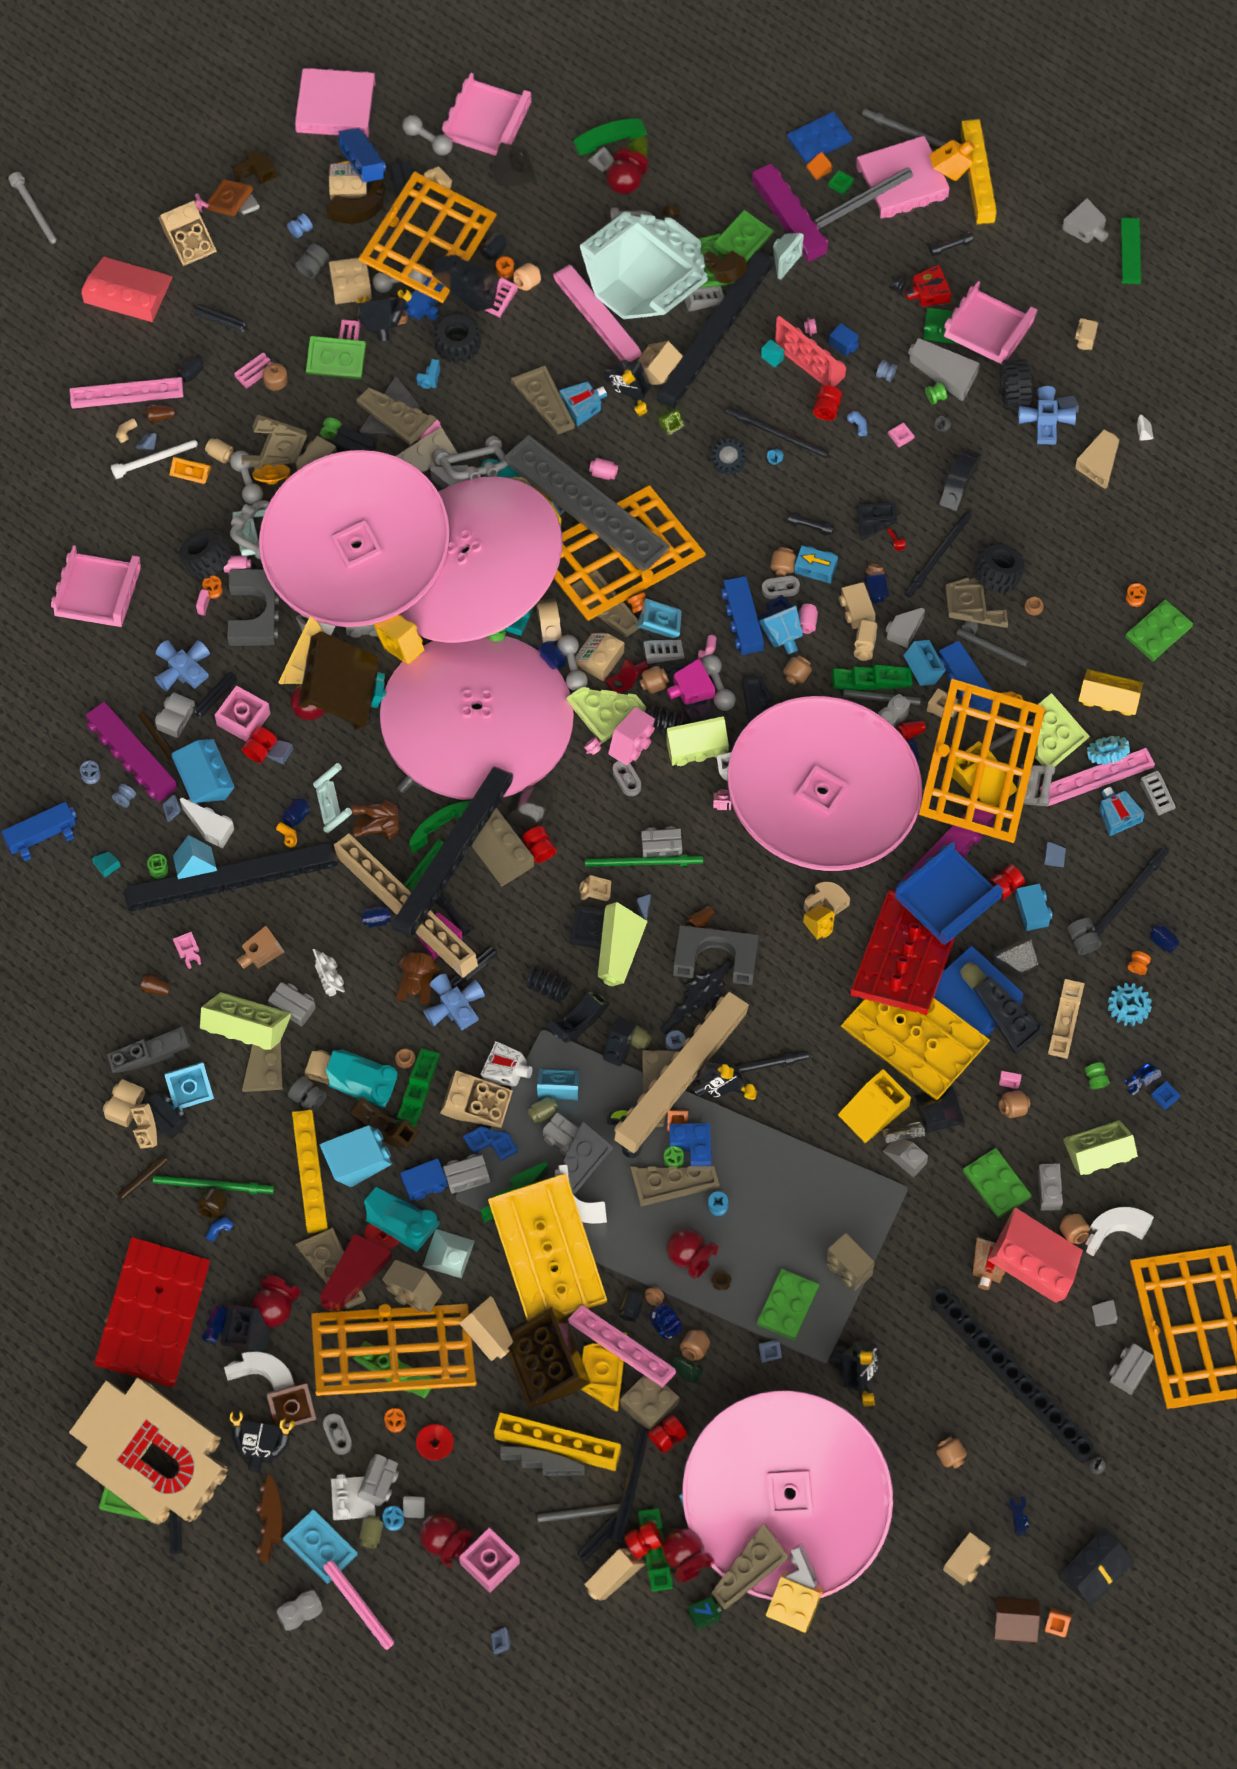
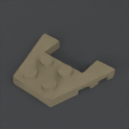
M257 415L253 424V431L269 434L260 456L241 455V465L245 462H251L249 468L254 467L255 470L261 469L263 465L268 464L278 466L295 463L307 437L306 431Z
M964 578L946 584L949 618L1004 628L1008 627L1007 610L986 611L984 586L980 585L978 580L975 578Z

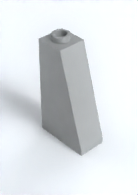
M918 338L917 342L912 344L909 349L910 362L937 383L941 382L944 388L959 400L964 401L978 374L980 363Z

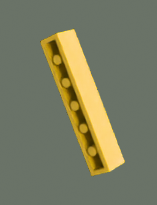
M980 119L962 121L960 132L962 144L967 140H971L975 145V149L970 152L973 164L967 169L976 223H993L996 217V206Z
M312 1110L292 1112L308 1234L324 1232L328 1230L313 1112Z
M504 1413L499 1414L494 1431L496 1440L546 1451L612 1471H616L621 1454V1444Z

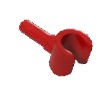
M889 528L887 532L893 540L895 550H905V539H898L892 529Z

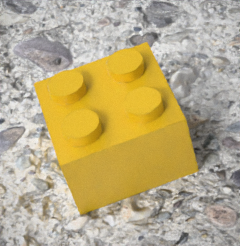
M401 614L373 624L383 648L404 663L409 665L425 651L422 645L423 640L417 634L416 625L412 621L408 622Z
M784 1572L780 1577L766 1616L806 1632L824 1588L817 1585L811 1589L784 1577L787 1573Z

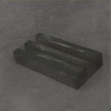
M921 1122L881 1130L886 1144L926 1135Z

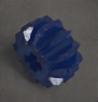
M661 1304L649 1313L651 1325L654 1326L655 1330L664 1339L670 1340L682 1331L680 1319L667 1304Z

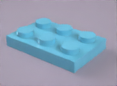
M314 1509L283 1538V1541L326 1584L332 1580L324 1570V1565L332 1560L341 1571L358 1555Z

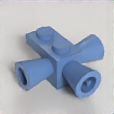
M1043 386L1037 390L1039 397L1037 409L1019 405L1018 424L1037 421V444H1056L1057 421L1075 425L1076 406L1058 409L1057 400H1054L1056 389L1051 386Z
M169 640L164 641L157 648L156 655L166 660L169 665L168 670L154 677L157 684L164 691H168L176 679L182 683L186 681L195 689L209 677L208 673L196 663L210 655L209 650L201 641L197 640L187 654L183 650L177 653Z
M441 974L432 980L430 986L440 995L441 1004L424 1009L423 1011L433 1027L446 1015H448L451 1021L455 1020L461 1031L479 1021L478 1016L468 1003L485 997L481 986L476 980H473L461 992L458 987L452 989L446 974Z

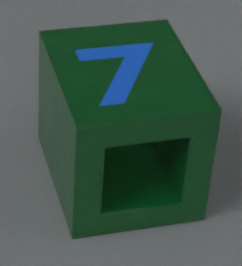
M712 1597L688 1606V1613L696 1631L720 1621L719 1614H722L719 1603H714Z

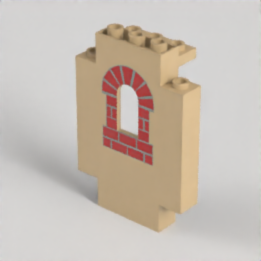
M139 1378L136 1379L127 1393L123 1392L113 1383L105 1381L69 1432L88 1447L76 1465L155 1524L163 1523L170 1514L168 1511L170 1509L186 1521L191 1522L200 1515L203 1504L212 1498L213 1490L217 1484L220 1485L226 1478L227 1466L209 1456L210 1452L213 1453L217 1449L220 1437ZM152 1442L179 1463V1473L174 1478L167 1479L141 1460V1457Z

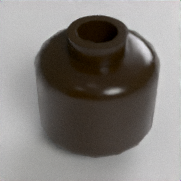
M219 1188L205 1189L197 1203L199 1212L206 1218L220 1216L227 1204V1197Z

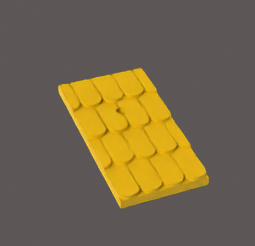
M935 998L928 1015L864 999L841 1025L845 1031L935 1100L940 1098L990 1041ZM896 1018H900L902 1023H898Z
M566 1174L488 1199L527 1322L551 1307L567 1316L573 1314L581 1305L589 1309L607 1303L603 1285Z

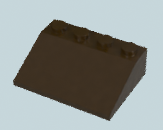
M551 1307L510 1333L513 1343L508 1347L510 1351L507 1354L528 1408L531 1409L574 1394L591 1383L563 1313Z

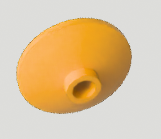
M270 464L253 471V478L255 480L267 482L269 485L277 484L278 481L290 475V468L285 465L272 466Z

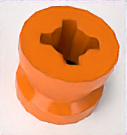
M504 256L496 261V274L500 278L506 280L514 275V262L509 257Z
M212 575L210 578L203 580V589L208 590L210 599L218 598L222 594L223 589L220 578Z
M1135 583L1129 586L1126 601L1133 607L1141 606L1145 601L1146 588L1139 583Z
M644 592L627 599L628 603L632 606V613L642 610L646 596Z
M1132 952V961L1128 964V970L1139 975H1145L1147 972L1146 966L1150 964L1151 957L1143 952Z
M393 1408L386 1412L384 1417L386 1428L393 1433L402 1431L406 1425L403 1411Z

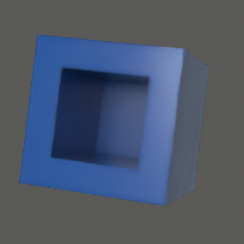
M841 323L829 335V345L844 356H847L850 352L854 353L858 348V335Z

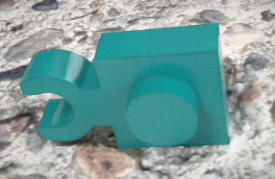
M377 672L372 693L371 707L378 708L381 700L386 696V691L383 690L385 674Z

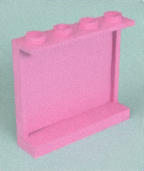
M303 69L295 121L296 131L299 133L339 135V131L360 128L363 134L369 137V118L373 87L375 86V74L369 72L334 71L331 69Z
M470 73L469 78L464 80L463 90L461 93H458L455 107H451L449 119L444 122L442 131L452 142L505 158L531 104V92L524 90L521 96L474 81L473 73Z
M925 136L857 157L856 168L859 173H863L869 188L907 167L913 173V177L874 198L880 209V218H890L897 213L908 212L918 206L924 207L931 202L943 201L948 197L949 185L944 175L933 169L929 155L933 152Z
M978 281L974 287H970L967 298H962L959 308H955L952 319L948 318L946 321L944 336L1001 364L1002 361L1009 359L1033 324L1037 309L1030 307L1025 314L978 291L981 283Z
M73 546L71 553H68L66 557L67 565L62 568L61 582L58 581L56 586L57 594L52 597L51 607L54 608V615L122 627L140 573V557L132 556L129 563L77 554L76 546Z

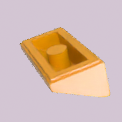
M173 457L169 475L206 484L212 466Z

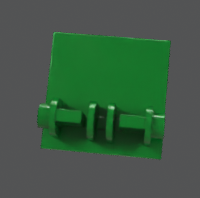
M927 308L923 340L959 344L944 336L946 328H944L948 318L952 319L954 311Z

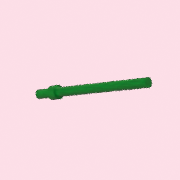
M679 854V856L585 859V867L670 864L687 866V864H703V856H687V854Z
M153 1176V1183L219 1188L223 1190L245 1191L256 1195L258 1193L274 1194L275 1186L259 1185V1182L247 1184Z

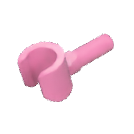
M195 194V205L198 211L202 213V206L207 208L208 204L201 200L199 194Z

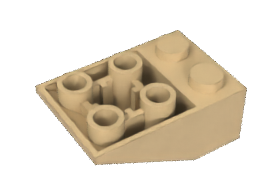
M194 201L159 216L160 224L183 266L217 252Z
M456 1070L451 1077L440 1114L465 1122L501 1128L513 1090Z

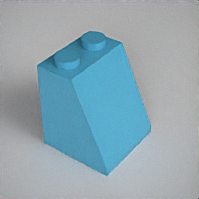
M369 1125L320 1144L334 1179L349 1187L357 1185L392 1165L390 1161L391 1154L382 1143L383 1136L381 1132Z

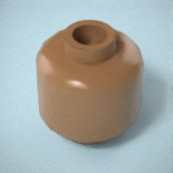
M271 363L264 368L263 380L265 386L273 391H279L286 386L288 377L283 365Z
M780 547L772 554L770 568L776 572L775 575L785 577L787 574L794 572L797 556L793 553V550Z
M799 655L791 657L783 670V673L787 676L785 680L793 685L796 683L803 684L812 671L811 663Z
M659 666L643 671L642 679L639 680L643 690H648L650 694L666 689L667 683L670 682L665 669H661Z
M1020 1090L1007 1092L999 1100V1109L1007 1118L1024 1116L1030 1107L1029 1097Z
M1067 1214L1063 1217L1059 1228L1066 1240L1072 1244H1081L1089 1237L1090 1227L1080 1214Z
M702 1330L688 1331L680 1344L682 1355L690 1361L702 1359L710 1346V1340Z
M950 1436L937 1444L936 1454L945 1467L952 1466L955 1469L965 1463L963 1459L966 1457L967 1452L958 1438Z

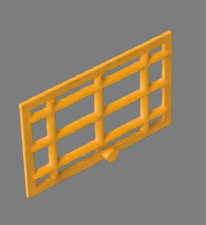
M414 172L359 257V261L443 303L450 290L446 286L443 287L440 293L434 290L437 283L441 282L432 275V270L418 264L417 261L429 242H432L449 251L446 256L457 255L469 262L497 214ZM417 182L423 185L419 192L413 189ZM429 189L448 197L446 203L442 204L426 196ZM408 195L415 199L399 222L396 214ZM455 201L473 210L470 218L451 209ZM421 202L440 211L427 232L409 223ZM480 214L487 217L483 224L476 221ZM446 215L465 223L453 245L434 236ZM389 225L396 227L385 246L378 243ZM471 228H474L478 232L465 252L460 249V246ZM404 229L423 238L410 259L391 250ZM373 250L380 252L376 260L369 257ZM388 256L406 265L402 273L383 264L385 258ZM412 269L431 278L429 284L426 286L408 277Z
M650 485L616 503L622 509L630 506L633 511L629 512L634 518L638 516L650 531L670 545L669 551L645 572L636 568L634 564L611 546L609 547L613 552L582 568L571 553L599 537L592 532L565 547L564 541L588 528L580 523L562 533L561 558L565 557L576 572L564 578L557 569L554 579L587 621L706 555ZM647 496L651 499V501L642 506H639L637 501ZM654 507H657L668 520L658 527L655 526L645 513ZM672 527L685 541L675 548L662 534ZM691 548L694 553L682 559L679 554ZM619 558L630 573L599 589L588 574ZM671 558L676 562L654 575L651 569ZM641 575L642 581L609 600L606 598V594ZM580 578L593 592L583 599L570 586L571 583ZM598 599L601 604L590 610L586 606Z
M951 679L918 815L1014 843L1046 707ZM957 689L964 691L961 704L954 703ZM971 694L993 700L990 713L969 707ZM1000 703L1020 708L1019 721L997 716ZM954 710L959 712L951 748H949L944 742L951 713ZM1029 711L1036 713L1033 726L1026 724ZM966 715L988 721L980 756L959 750ZM995 723L1016 729L1008 764L987 758ZM1026 732L1031 734L1022 769L1016 767L1023 734ZM949 754L941 790L934 788L940 758ZM956 757L978 763L970 798L948 792ZM985 766L1006 772L998 807L977 801ZM1015 774L1021 776L1013 811L1006 810ZM932 795L939 797L936 811L928 809ZM946 800L966 805L965 819L943 813ZM975 808L996 814L993 828L972 822ZM1004 817L1011 819L1008 832L1001 831Z
M1231 1245L1131 1260L1130 1264L1166 1409L1237 1398V1389L1220 1391L1216 1376L1237 1373V1332L1235 1328L1237 1317L1232 1316L1223 1279L1230 1278L1237 1303V1267ZM1218 1256L1225 1257L1228 1270H1220ZM1209 1258L1212 1268L1211 1273L1190 1276L1187 1261ZM1179 1263L1182 1277L1165 1280L1159 1279L1156 1266ZM1148 1267L1151 1282L1144 1283L1141 1268ZM1215 1280L1224 1319L1202 1322L1193 1283ZM1184 1285L1194 1323L1171 1326L1162 1288ZM1147 1290H1154L1174 1375H1167L1158 1339L1160 1328L1155 1325ZM1227 1326L1236 1365L1214 1368L1204 1330ZM1196 1331L1206 1370L1183 1373L1174 1334ZM1208 1378L1212 1393L1189 1396L1185 1381ZM1171 1383H1177L1181 1398L1173 1399Z
M383 1304L379 1309L311 1313L316 1395L476 1385L471 1337L462 1328L463 1341L447 1342L445 1326L460 1325L459 1323L469 1315L468 1304L434 1306L430 1313L423 1310L419 1312L412 1307L391 1308L388 1304ZM460 1313L461 1316L444 1318V1314ZM436 1315V1318L391 1321L392 1317ZM378 1318L380 1321L345 1324V1320ZM337 1321V1324L320 1325V1322ZM437 1327L438 1342L397 1345L396 1329ZM387 1330L388 1345L347 1348L346 1332ZM338 1333L339 1348L322 1349L321 1334ZM464 1349L465 1365L449 1366L447 1350ZM439 1350L440 1366L399 1369L398 1353ZM389 1354V1370L349 1372L348 1356ZM339 1357L340 1373L324 1374L323 1358ZM466 1373V1377L450 1378V1374ZM441 1375L442 1377L441 1379L400 1381V1377ZM391 1378V1382L349 1384V1380ZM341 1381V1385L324 1386V1382Z

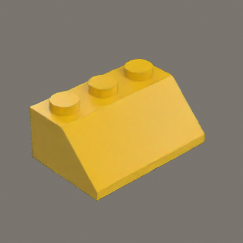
M1087 669L1079 702L1090 707L1094 705L1100 706L1106 711L1117 710L1127 716L1135 715L1144 682Z

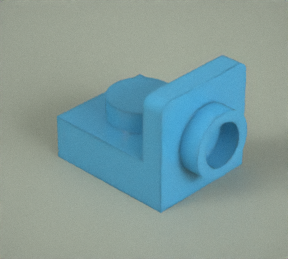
M432 359L431 365L427 366L426 374H417L418 386L425 389L436 388L440 373L439 360Z

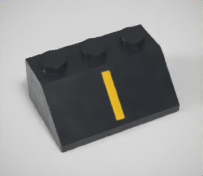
M1103 1528L1061 1572L1059 1579L1091 1608L1133 1564V1561L1120 1542Z

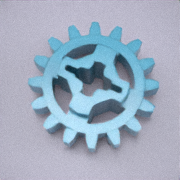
M1120 736L1102 737V739L1095 740L1096 743H1090V747H1087L1089 760L1092 763L1097 762L1098 765H1107L1110 762L1121 761L1122 757H1127V754L1130 753L1128 740L1126 741V738L1120 739Z
M1125 983L1123 989L1117 986L1116 991L1112 990L1111 997L1108 999L1110 1004L1108 1011H1112V1018L1118 1017L1117 1023L1122 1020L1124 1021V1026L1128 1022L1135 1026L1136 1021L1141 1024L1143 1018H1148V1012L1151 1011V999L1147 998L1148 992L1142 993V986L1136 989L1134 983L1132 987H1128V984Z

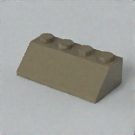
M496 808L471 847L502 887L533 868L534 857Z

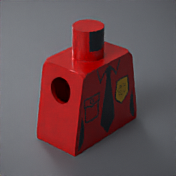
M937 265L915 275L912 288L905 289V296L907 300L917 298L920 306L923 307L950 303L951 291L940 266Z

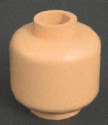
M531 263L524 264L514 272V283L522 290H530L539 284L541 280L540 270Z

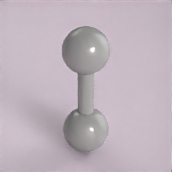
M409 115L403 120V131L410 136L420 134L432 142V148L438 155H446L452 150L453 144L451 139L446 135L434 136L422 128V121L418 116Z
M413 269L408 276L422 284L428 279L427 276ZM383 272L377 273L372 281L375 290L381 293L388 292L394 283L400 282Z
M236 451L230 458V464L234 470L241 472L246 485L243 488L242 497L246 503L252 505L256 501L262 500L263 490L251 480L248 471L251 462H245L241 465V455L249 454L245 451Z
M564 635L558 640L557 649L562 655L567 656L570 673L567 675L566 684L570 690L577 691L581 687L587 686L588 679L586 674L577 668L574 656L579 647L577 639L572 635Z
M706 655L701 662L708 676L712 677L717 690L714 696V704L722 711L730 710L735 705L736 699L732 691L724 689L718 673L721 670L722 663L717 656Z

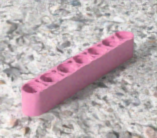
M570 264L553 274L556 283L559 284L561 289L620 361L627 360L632 362L641 356V351L604 304L595 297L594 292Z

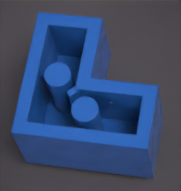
M710 1123L669 1124L670 1146H677L682 1151H690V1166H711Z

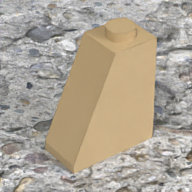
M1104 429L1077 459L1075 468L1106 489L1118 449L1119 439L1115 434L1109 433Z
M490 1296L459 1324L485 1355L493 1361L497 1356L500 1359L503 1358L510 1351L508 1347L513 1343V1340L494 1299Z
M629 1548L619 1549L585 1584L588 1588L587 1592L595 1600H605L639 1571L646 1562L642 1558L636 1559Z

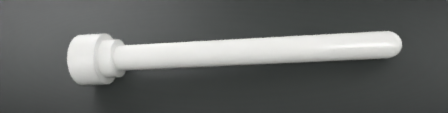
M192 440L124 465L122 463L111 465L112 473L115 479L122 478L127 471L195 448L198 442Z

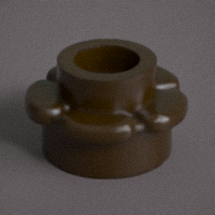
M667 205L665 210L662 211L666 218L675 220L680 217V209L675 206Z
M718 1271L712 1276L711 1283H713V1287L716 1290H727L730 1287L731 1277L724 1271Z

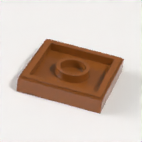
M223 179L207 201L208 207L206 210L235 216L253 191V188L248 184Z

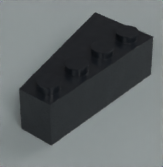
M455 255L435 258L432 275L474 311L493 308L500 276Z

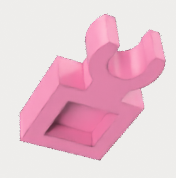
M192 932L173 939L180 958L186 957L185 962L188 969H191L190 961L196 960L198 965H201L199 955L195 954L199 952V948Z

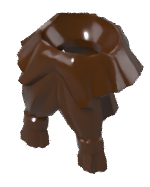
M387 799L382 804L352 805L353 815L368 814L372 817H361L355 822L356 827L353 828L354 837L381 833L388 841H391L393 837L401 832L399 828L398 806Z
M408 951L397 961V964L405 971L395 999L403 1002L406 1001L407 994L416 996L421 991L419 1003L423 1005L429 1004L432 975L439 972L440 968L437 966L432 955Z

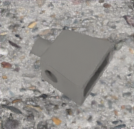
M1088 199L1083 201L1063 222L1062 229L1086 243L1090 242L1094 237L1103 242L1109 234L1104 230L1106 218Z

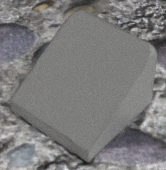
M605 147L600 148L588 159L591 164L602 172L614 162L612 155Z
M251 194L239 209V213L244 215L260 208Z
M1114 1300L1092 1306L1095 1326L1116 1324L1117 1314Z
M403 1497L404 1517L424 1518L425 1498Z

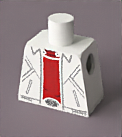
M495 1042L481 1072V1076L485 1081L496 1085L516 1086L521 1077L530 1078L533 1069L531 1066H527V1061L522 1053L499 1042Z

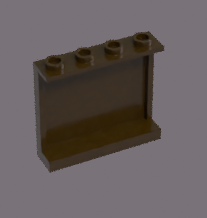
M322 631L315 634L310 639L298 706L306 708L313 705L354 723V730L363 728L369 722L368 715L372 705V693L375 685V675L378 671L379 657Z

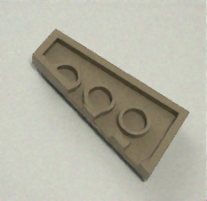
M668 1166V1168L630 1167L640 1206L719 1188L720 1186L714 1166H688L687 1168H677V1166Z

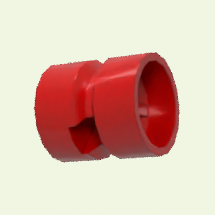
M821 386L818 391L813 414L819 419L834 420L838 413L842 392L834 386Z
M258 726L251 734V739H248L241 748L242 752L251 760L262 763L267 757L268 751L272 750L277 743V738L269 730Z
M543 826L530 829L522 837V841L526 848L530 850L529 852L534 857L535 863H542L552 858L557 852L553 842L548 840L549 835Z
M1012 864L1002 869L1001 875L996 874L988 880L993 887L998 884L1003 889L1000 898L1002 901L1012 895V892L1016 891L1017 888L1025 885L1023 875Z
M673 1415L663 1420L662 1426L656 1425L648 1431L650 1439L663 1454L673 1448L674 1442L679 1443L687 1437L684 1427Z
M652 1521L641 1525L639 1531L634 1529L624 1535L628 1548L636 1559L648 1554L649 1549L655 1550L661 1547L664 1542L657 1526Z

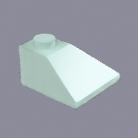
M784 234L781 239H777L774 243V258L779 279H782L802 256L803 234Z
M436 1229L423 1267L462 1278L475 1241Z

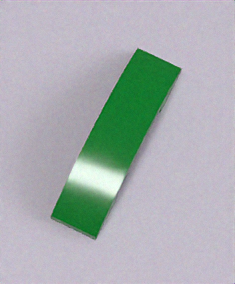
M624 119L593 128L574 139L573 143L579 156L596 151V147L627 137L632 140L647 135V131L641 119Z
M471 801L449 805L428 817L413 834L409 842L410 852L413 854L428 844L427 835L452 818L456 817L459 820Z
M659 1508L638 1511L640 1526L648 1521H652L657 1526L664 1541ZM663 1545L655 1550L649 1549L648 1554L645 1555L652 1592L673 1589L670 1569L662 1552Z

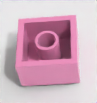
M235 686L215 714L216 724L240 739L247 741L251 739V734L256 727H261L269 717V703Z
M635 707L614 729L608 754L627 766L633 760L636 761L643 749L646 750L651 743L650 736L654 731L653 724L655 718Z
M490 1528L459 1557L460 1564L489 1593L520 1564L519 1556Z

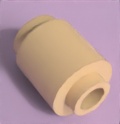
M211 438L205 447V451L208 452L209 456L222 463L230 462V458L234 453L232 446L219 439Z

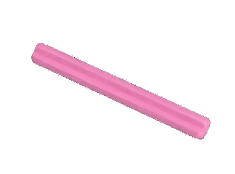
M332 1560L324 1565V1570L384 1649L387 1650L392 1647L394 1640Z

